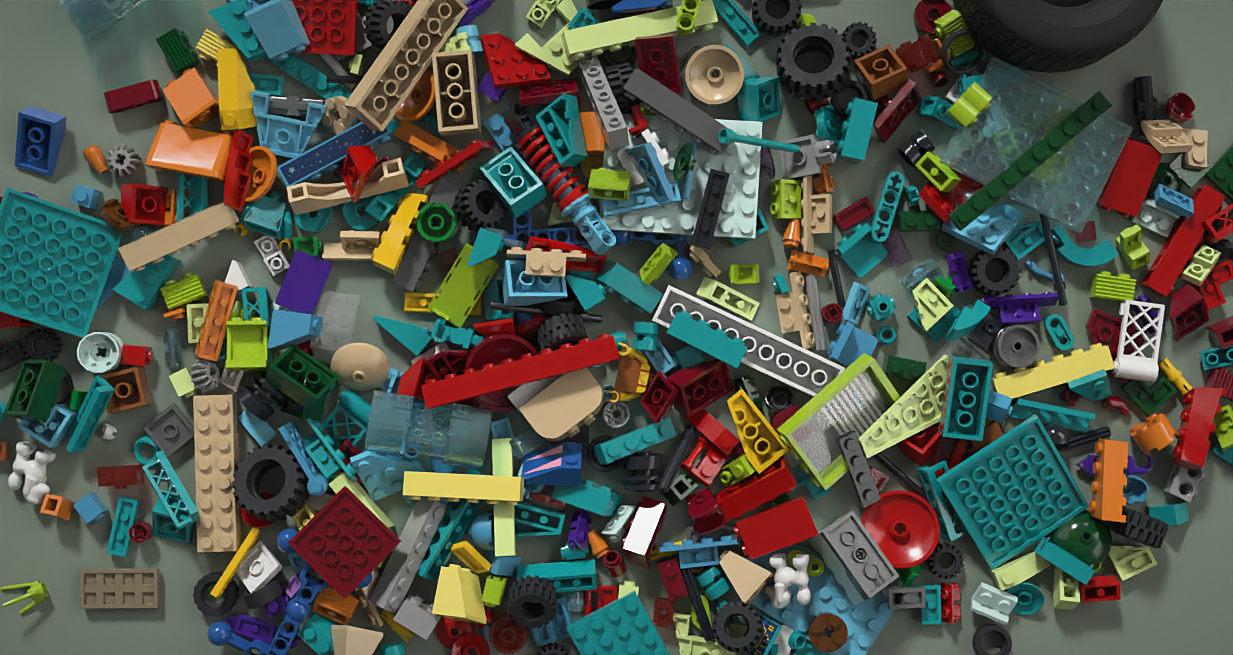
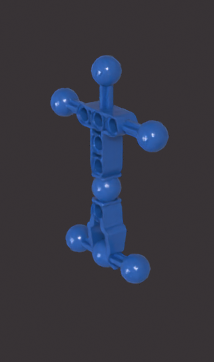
M294 529L281 531L277 537L278 548L284 553L296 552L288 542L298 532ZM307 562L305 563L299 574V578L302 580L295 598L288 602L286 607L287 614L270 645L261 640L249 642L233 634L231 626L222 621L215 622L209 627L207 632L209 642L219 647L228 644L244 652V655H290L287 651L301 623L310 616L311 604L319 590L326 589L328 583L322 579L318 580L314 576L311 577V574L308 572L310 565ZM372 572L356 588L361 589L368 586L373 578ZM304 589L310 590L311 593H312V595H311V596L305 595L304 592H303V590H304ZM286 623H291L294 629L287 628ZM277 640L284 641L286 646H280ZM251 648L257 649L259 654H254Z

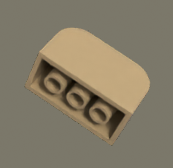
M472 51L432 53L439 133L441 136L480 133L481 118L477 90V73Z
M585 368L562 375L520 407L519 410L542 438L551 442H558L568 436L572 438L580 432L579 427L583 424L587 426L596 419L594 416L601 411L604 405V392L590 371Z

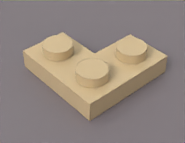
M1183 128L1181 136L1193 144L1191 152H1185V168L1204 170L1207 168L1208 131Z
M690 247L688 250L690 252L689 257L696 264L699 262L704 267L702 270L708 277L713 276L716 278L721 271L708 258L709 256L701 248Z

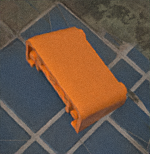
M169 120L160 123L146 158L145 165L155 171L163 172L165 170L166 172L172 171L204 177L209 180H219L220 183L225 184L226 166L233 133L228 131L215 133L178 126L176 122Z

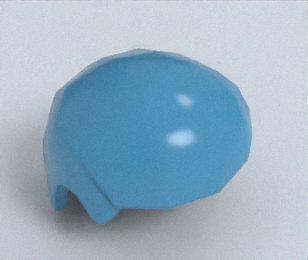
M1127 475V486L1123 489L1126 503L1129 505L1132 503H1142L1148 496L1149 488L1147 483L1138 476Z

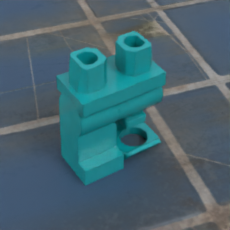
M441 318L435 321L432 330V338L436 342L449 341L454 344L463 345V348L470 349L471 346L475 347L485 337L476 335V330L468 328L467 330L465 328L446 326V320Z

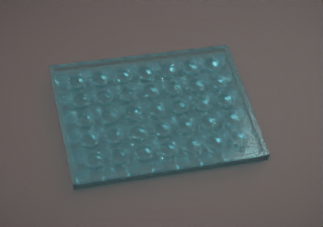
M992 57L978 83L992 97L989 101L991 106L984 113L981 111L976 116L978 120L972 127L969 128L967 126L962 129L957 125L939 162L985 185L1084 102ZM1103 113L1006 193L1005 196L1081 233L1133 127Z

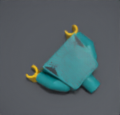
M273 191L270 198L263 196L259 200L244 206L239 218V225L233 228L234 233H238L241 227V236H245L248 229L279 240L282 236L283 241L279 243V248L283 249V243L286 242L289 245L288 250H290L292 242L289 238L292 236L293 223L286 204L281 202L283 194Z

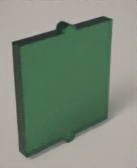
M1181 152L1167 167L1177 176V180H1181L1191 189L1213 165L1207 160V168L1204 170L1185 168V152Z

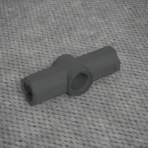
M287 96V98L270 97L268 114L303 118V116H307L308 103L324 105L325 101L304 99L297 96Z

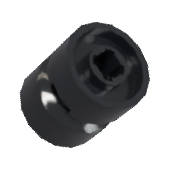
M921 131L910 138L911 142H905L898 148L901 157L913 168L928 151L932 153L935 150L933 143Z

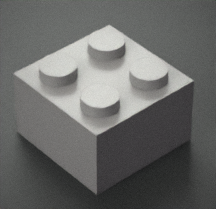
M410 594L393 620L427 640L442 616L432 614L434 604L429 605L425 603V599L418 594Z

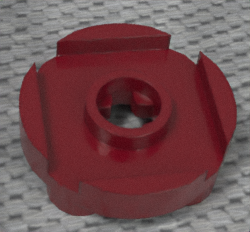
M921 0L914 9L913 19L920 32L936 35L935 28L937 27L934 21L953 9L950 3L948 4L945 0ZM931 10L938 14V17H935L934 20L928 16Z
M541 314L535 315L532 319L516 326V335L527 340L533 347L540 346L536 336L537 329L549 318Z

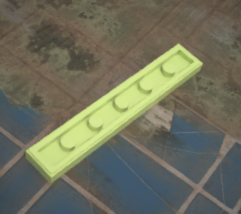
M512 438L492 439L493 476L513 477ZM498 500V504H494L496 557L516 556L514 505L505 504L506 500Z

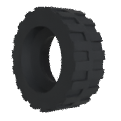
M212 572L202 577L194 587L193 593L194 603L197 605L198 610L209 616H220L230 611L236 605L239 598V587H237L236 580L234 581L232 578L225 588L226 596L222 602L212 603L207 597V590L211 585L217 584L223 573Z

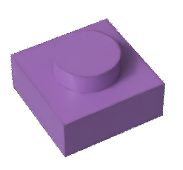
M296 573L283 587L291 599L295 598L302 582Z

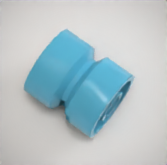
M467 25L453 31L454 36L463 32L468 33L469 39L467 42L468 46H471L474 57L484 53L481 41L477 40L479 38L477 25Z

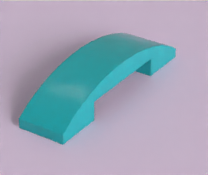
M413 152L403 163L409 186L381 193L365 209L367 213L379 222H382L395 209L401 197H405L428 165L427 162Z

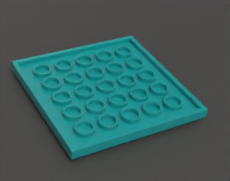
M6 188L0 204V312L84 338L88 333L123 233L117 232L106 221Z
M1037 415L1031 416L936 479L991 570L1084 511L1089 505Z

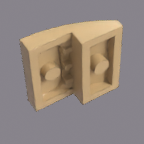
M1171 119L1141 121L1140 125L1144 134L1160 153L1191 152L1193 144L1181 136L1183 128Z

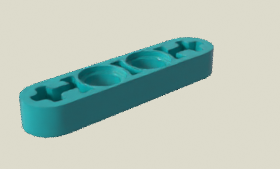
M892 172L885 179L872 221V229L869 231V238L875 244L882 243L889 235L905 180L900 172ZM896 177V181L899 183H897L892 190L890 189L893 185V181L891 179ZM886 194H891L894 197L892 204L885 201ZM880 212L888 214V221L885 222L880 219ZM880 226H886L881 228L880 234L883 236L878 239L877 234L874 232H877Z

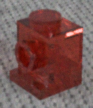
M665 597L654 598L652 621L656 623V626L668 627V624L672 625L674 600L670 601L669 598ZM662 608L667 610L666 614L661 615L659 613L660 609Z

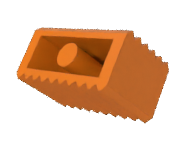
M327 586L326 589L320 590L312 611L348 626L358 607L359 599L353 594H349L343 599L331 586Z

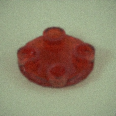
M530 492L528 497L536 505L548 510H564L567 504L534 492Z

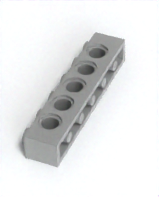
M586 54L584 58L577 60L579 76L609 149L629 145L627 126L597 55Z

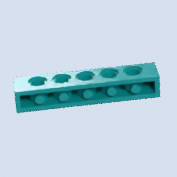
M469 466L468 470L465 473L472 475H486L482 471H479L471 466ZM459 498V502L448 501L446 504L448 507L417 570L421 577L434 582L437 580L441 567L446 565L453 553L451 551L453 544L459 543L485 499H479L478 503L467 502V498Z

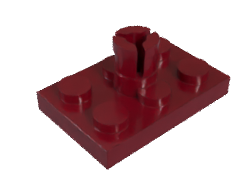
M675 35L636 37L635 45L639 70L672 92L681 93L683 89Z
M576 78L519 86L520 104L525 107H534L537 104L543 103L545 109L563 93L576 96L579 99Z
M909 80L900 87L894 99L885 95L877 99L880 102L875 101V103H878L877 108L883 111L875 117L873 127L880 141L886 143L921 101L917 85L912 80Z

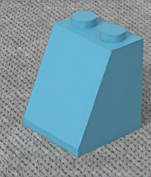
M271 0L244 13L270 59L283 61L288 58V54L293 52L295 54L306 50V46L310 45L294 4L290 0Z

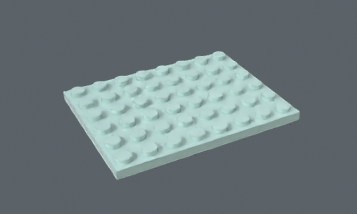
M622 114L627 130L638 126V124L634 125L630 114ZM643 115L650 133L655 132L660 140L657 144L661 150L665 148L670 156L668 160L669 167L665 169V175L669 183L678 182L681 202L604 217L600 201V216L604 219L608 228L613 231L693 235L710 169L730 173L713 237L755 239L761 147L734 142L728 145L723 154L713 155L707 150V146L702 143L700 145L697 144L690 199H683L684 179L682 181L674 179L673 167L679 150L685 143H689L691 136L686 132L682 134L673 128L675 125L669 121L665 123L657 118V116ZM715 119L738 135L762 139L763 122ZM628 131L629 145L642 136L637 138L635 136L631 137ZM605 139L603 168L613 171L625 170L617 157V153L627 146L610 150ZM632 181L630 191L649 188V185L645 181L637 186Z

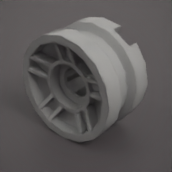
M621 401L610 402L603 410L604 421L613 428L624 426L630 417L627 405ZM616 410L619 411L620 416L614 418L613 412Z

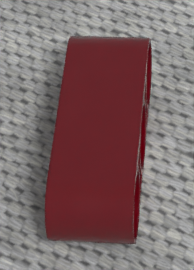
M148 80L104 93L108 113H118L163 100L158 80Z

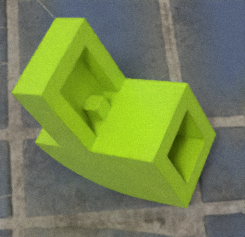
M1138 225L1124 229L1120 236L1115 239L1119 252L1132 270L1150 262V250L1141 241L1142 230Z

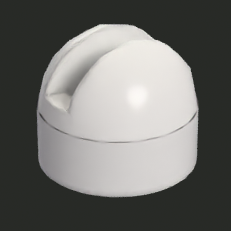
M106 423L102 429L101 438L106 440L114 439L116 436L112 434L113 432L117 433L115 426Z

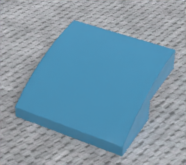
M565 596L557 598V612L554 615V619L552 621L549 620L548 625L543 624L541 628L534 627L532 629L537 646L570 636L566 626L573 623Z

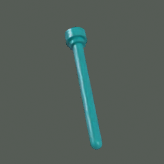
M722 128L718 136L719 142L726 145L737 142L792 153L800 151V147L797 145L738 135L728 128Z

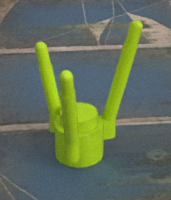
M37 580L31 583L1 587L0 590L2 591L30 587L27 590L28 594L3 603L2 607L15 604L27 598L35 599V601L19 611V614H23L39 602L46 600L45 597L48 596L47 586L44 582Z

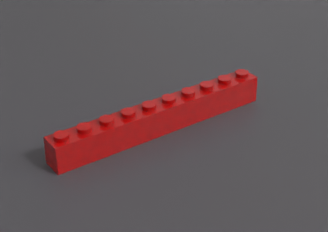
M609 333L597 336V340L590 341V338L579 340V344L571 346V343L559 346V350L552 351L551 348L544 349L536 356H533L532 353L521 356L520 360L516 361L513 358L502 361L501 365L497 366L494 363L482 366V370L475 371V368L464 370V374L456 376V373L444 376V380L437 381V378L426 380L425 385H421L426 409L448 405L620 360L614 335L609 336Z

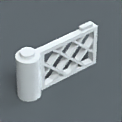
M1125 300L1124 303L1120 304L1119 315H1122L1117 358L1113 361L1115 368L1111 369L1115 377L1148 382L1156 381L1159 370L1157 361L1165 305ZM1130 305H1136L1141 311L1134 318L1129 313ZM1151 308H1159L1158 316L1151 320L1146 312ZM1144 315L1149 323L1141 329L1135 320ZM1133 323L1138 332L1130 337L1126 329L1127 326ZM1152 326L1155 330V336L1149 340L1143 331ZM1139 334L1146 341L1140 348L1133 341ZM1130 342L1136 351L1130 355H1124V346ZM1149 345L1153 350L1152 358H1146L1141 350Z

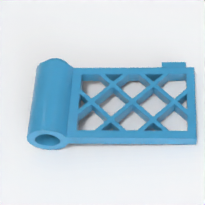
M291 421L278 428L309 478L307 483L308 491L314 496H320L331 488L329 484L333 480L326 479L305 449L308 446L293 422Z

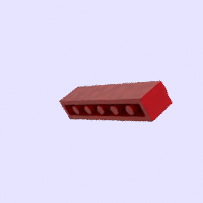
M1207 185L1199 186L1191 198L1193 199L1194 214L1189 219L1180 216L1140 286L1158 297H1166L1172 293L1175 288L1173 284L1176 279L1182 276L1186 262L1193 258L1195 247L1200 245L1204 239L1203 234L1206 227L1203 222L1222 209L1224 195Z

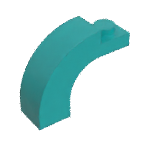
M1061 225L1051 228L1053 241L1056 245H1059L1055 249L1056 254L1068 264L1078 267L1097 266L1107 263L1119 255L1108 239L1101 240L1089 249H1084L1076 246L1071 241Z

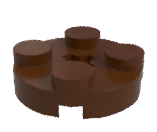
M110 199L105 202L100 217L112 225L117 232L125 233V231H133L139 227L140 223H129L121 203L118 202L119 199Z
M823 612L812 619L808 628V636L813 646L819 651L834 652L847 642V626L842 618L836 614ZM826 627L830 630L833 629L830 637L823 636Z

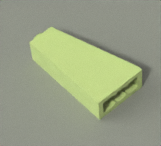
M341 471L331 478L333 481L329 485L336 494L344 486H347L389 529L395 526L357 481L354 482L345 472L342 473Z

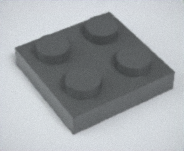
M175 403L171 404L143 427L159 449L163 450L167 458L194 438V426Z

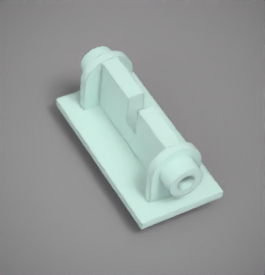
M621 505L607 523L602 534L610 535L609 539L613 543L620 541L626 532L623 526L629 528L631 519H635L637 513L634 510L636 506Z

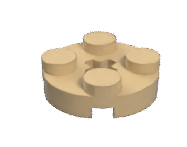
M344 96L328 98L324 104L327 106V109L322 117V123L336 135L353 127L357 122V117L344 106L348 100Z

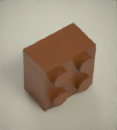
M890 45L854 60L856 76L873 100L900 89L903 84L908 82L907 68Z
M144 366L133 367L101 376L115 389L107 405L108 414L153 404Z

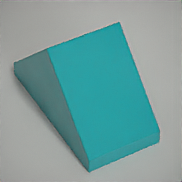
M1185 501L1147 507L1149 516L1166 522L1168 526L1179 525L1189 521L1187 503Z

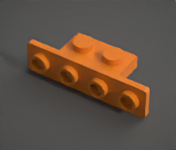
M403 120L394 133L395 137L412 146L410 149L419 154L422 152L429 155L428 159L435 163L444 159L446 161L452 158L451 154L458 150L414 124ZM462 161L464 163L463 166L455 170L462 172L468 161Z

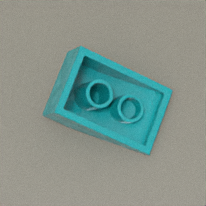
M509 147L479 167L482 174L515 218L547 197L543 183L512 147Z

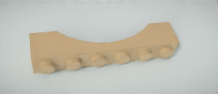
M401 158L382 162L373 170L359 199L408 187L406 170ZM304 182L287 187L289 203L295 215L352 201L344 182L334 184Z

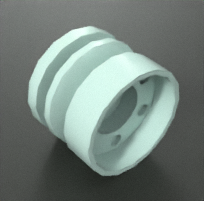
M93 332L86 335L79 342L77 358L80 364L88 371L94 373L110 372L121 365L124 343L117 335L110 332ZM101 348H102V349H107V351L105 352L106 356H105V355L101 356V354H100V353H102Z

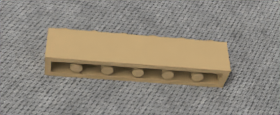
M224 201L124 245L118 248L129 271L134 270V272L146 268L144 264L151 261L153 264L160 262L166 254L175 255L181 252V248L186 245L193 247L201 243L199 239L206 236L210 239L217 236V231L225 228L228 231L236 227L235 223L239 222V219L234 209L225 206Z

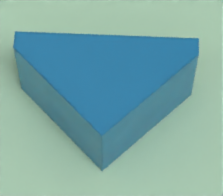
M483 550L482 556L491 564L488 572L496 575L517 577V568L520 565L521 557H496L495 551Z

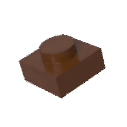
M456 248L437 253L442 272L450 270L458 258Z

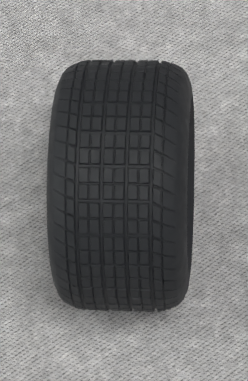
M953 0L956 10L962 14L968 30L978 36V38L973 35L972 37L977 42H984L985 50L993 56L1024 70L1057 73L1089 66L1130 42L1150 23L1163 0H1090L1088 3L1076 7L1054 6L1042 0Z

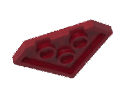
M1092 308L1085 325L1093 344L1101 343L1102 346L1108 345L1112 360L1115 361L1122 319ZM1131 323L1127 326L1126 332L1131 337L1138 330ZM1141 334L1133 339L1138 348L1143 345L1145 340ZM1130 342L1124 346V355H1130L1136 351ZM1111 369L1105 371L1107 377L1124 384L1128 383L1129 379L1115 377Z

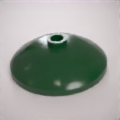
M1088 510L1080 512L1054 529L1052 534L1055 545L1088 566H1091V564L1095 566L1102 562L1109 554L1112 545L1111 531L1105 520L1090 516ZM1083 533L1088 535V540L1083 538Z

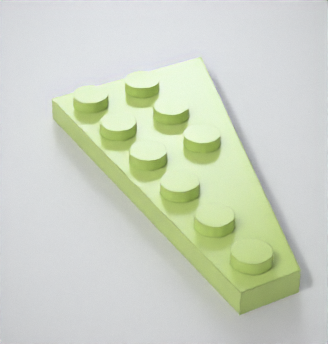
M944 354L858 438L865 458H869L940 421L949 361L948 355Z

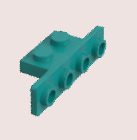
M309 417L307 421L319 438L305 449L326 479L330 480L343 469L348 477L356 482L358 480L354 475L357 473L350 463L347 465L344 462L346 457L340 449L335 450L332 446L335 442L328 434L324 435L322 432L324 427L318 420L314 422Z

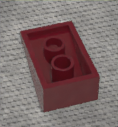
M719 359L683 368L668 377V380L678 390L675 403L673 404L674 409L688 418L733 390L728 365Z

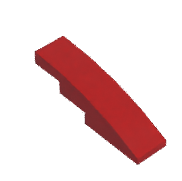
M234 130L226 166L224 205L241 212L253 176L248 172L253 159V155L249 154L254 137L240 130Z
M531 236L525 248V251H531L532 248L543 249V252L559 249L562 250V253L578 250L582 251V254H586L585 262L566 261V270L600 273L607 258L606 255H598L587 248Z

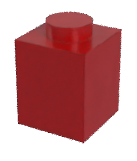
M123 344L121 364L150 366V363L153 361L152 347Z

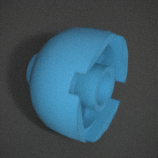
M494 511L478 514L473 519L472 525L468 527L469 537H472L473 543L483 550H495Z

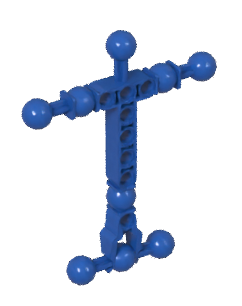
M516 151V153L522 158V160H523V161L528 165V167L530 168V166H529V162H530V161H526V160L523 158V154L521 155V153H520L519 151ZM530 209L518 216H526L528 219L527 223L520 226L517 223L518 217H513L514 235H502L501 239L505 241L503 247H521L525 251L527 244L521 245L518 242L521 235H527L530 239V236L538 237L540 234H546L548 239L557 241V235L564 232L568 236L565 243L576 246L590 245L587 240L578 241L576 239V234L580 232L578 227L532 230V221L529 216L531 214ZM610 230L616 237V243L614 244L616 246L626 245L629 242H633V240L637 242H651L655 247H659L662 242L668 246H673V249L678 254L668 266L670 276L675 280L683 281L692 274V263L689 259L685 258V245L689 244L686 239L689 235L667 234L670 240H656V233L645 232L643 237L638 238L634 235V232ZM478 233L475 234L473 238V246L476 241ZM517 312V323H524L535 315Z

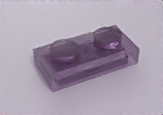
M897 226L891 227L889 235L882 242V245L887 250L890 262L895 269L912 261V258Z

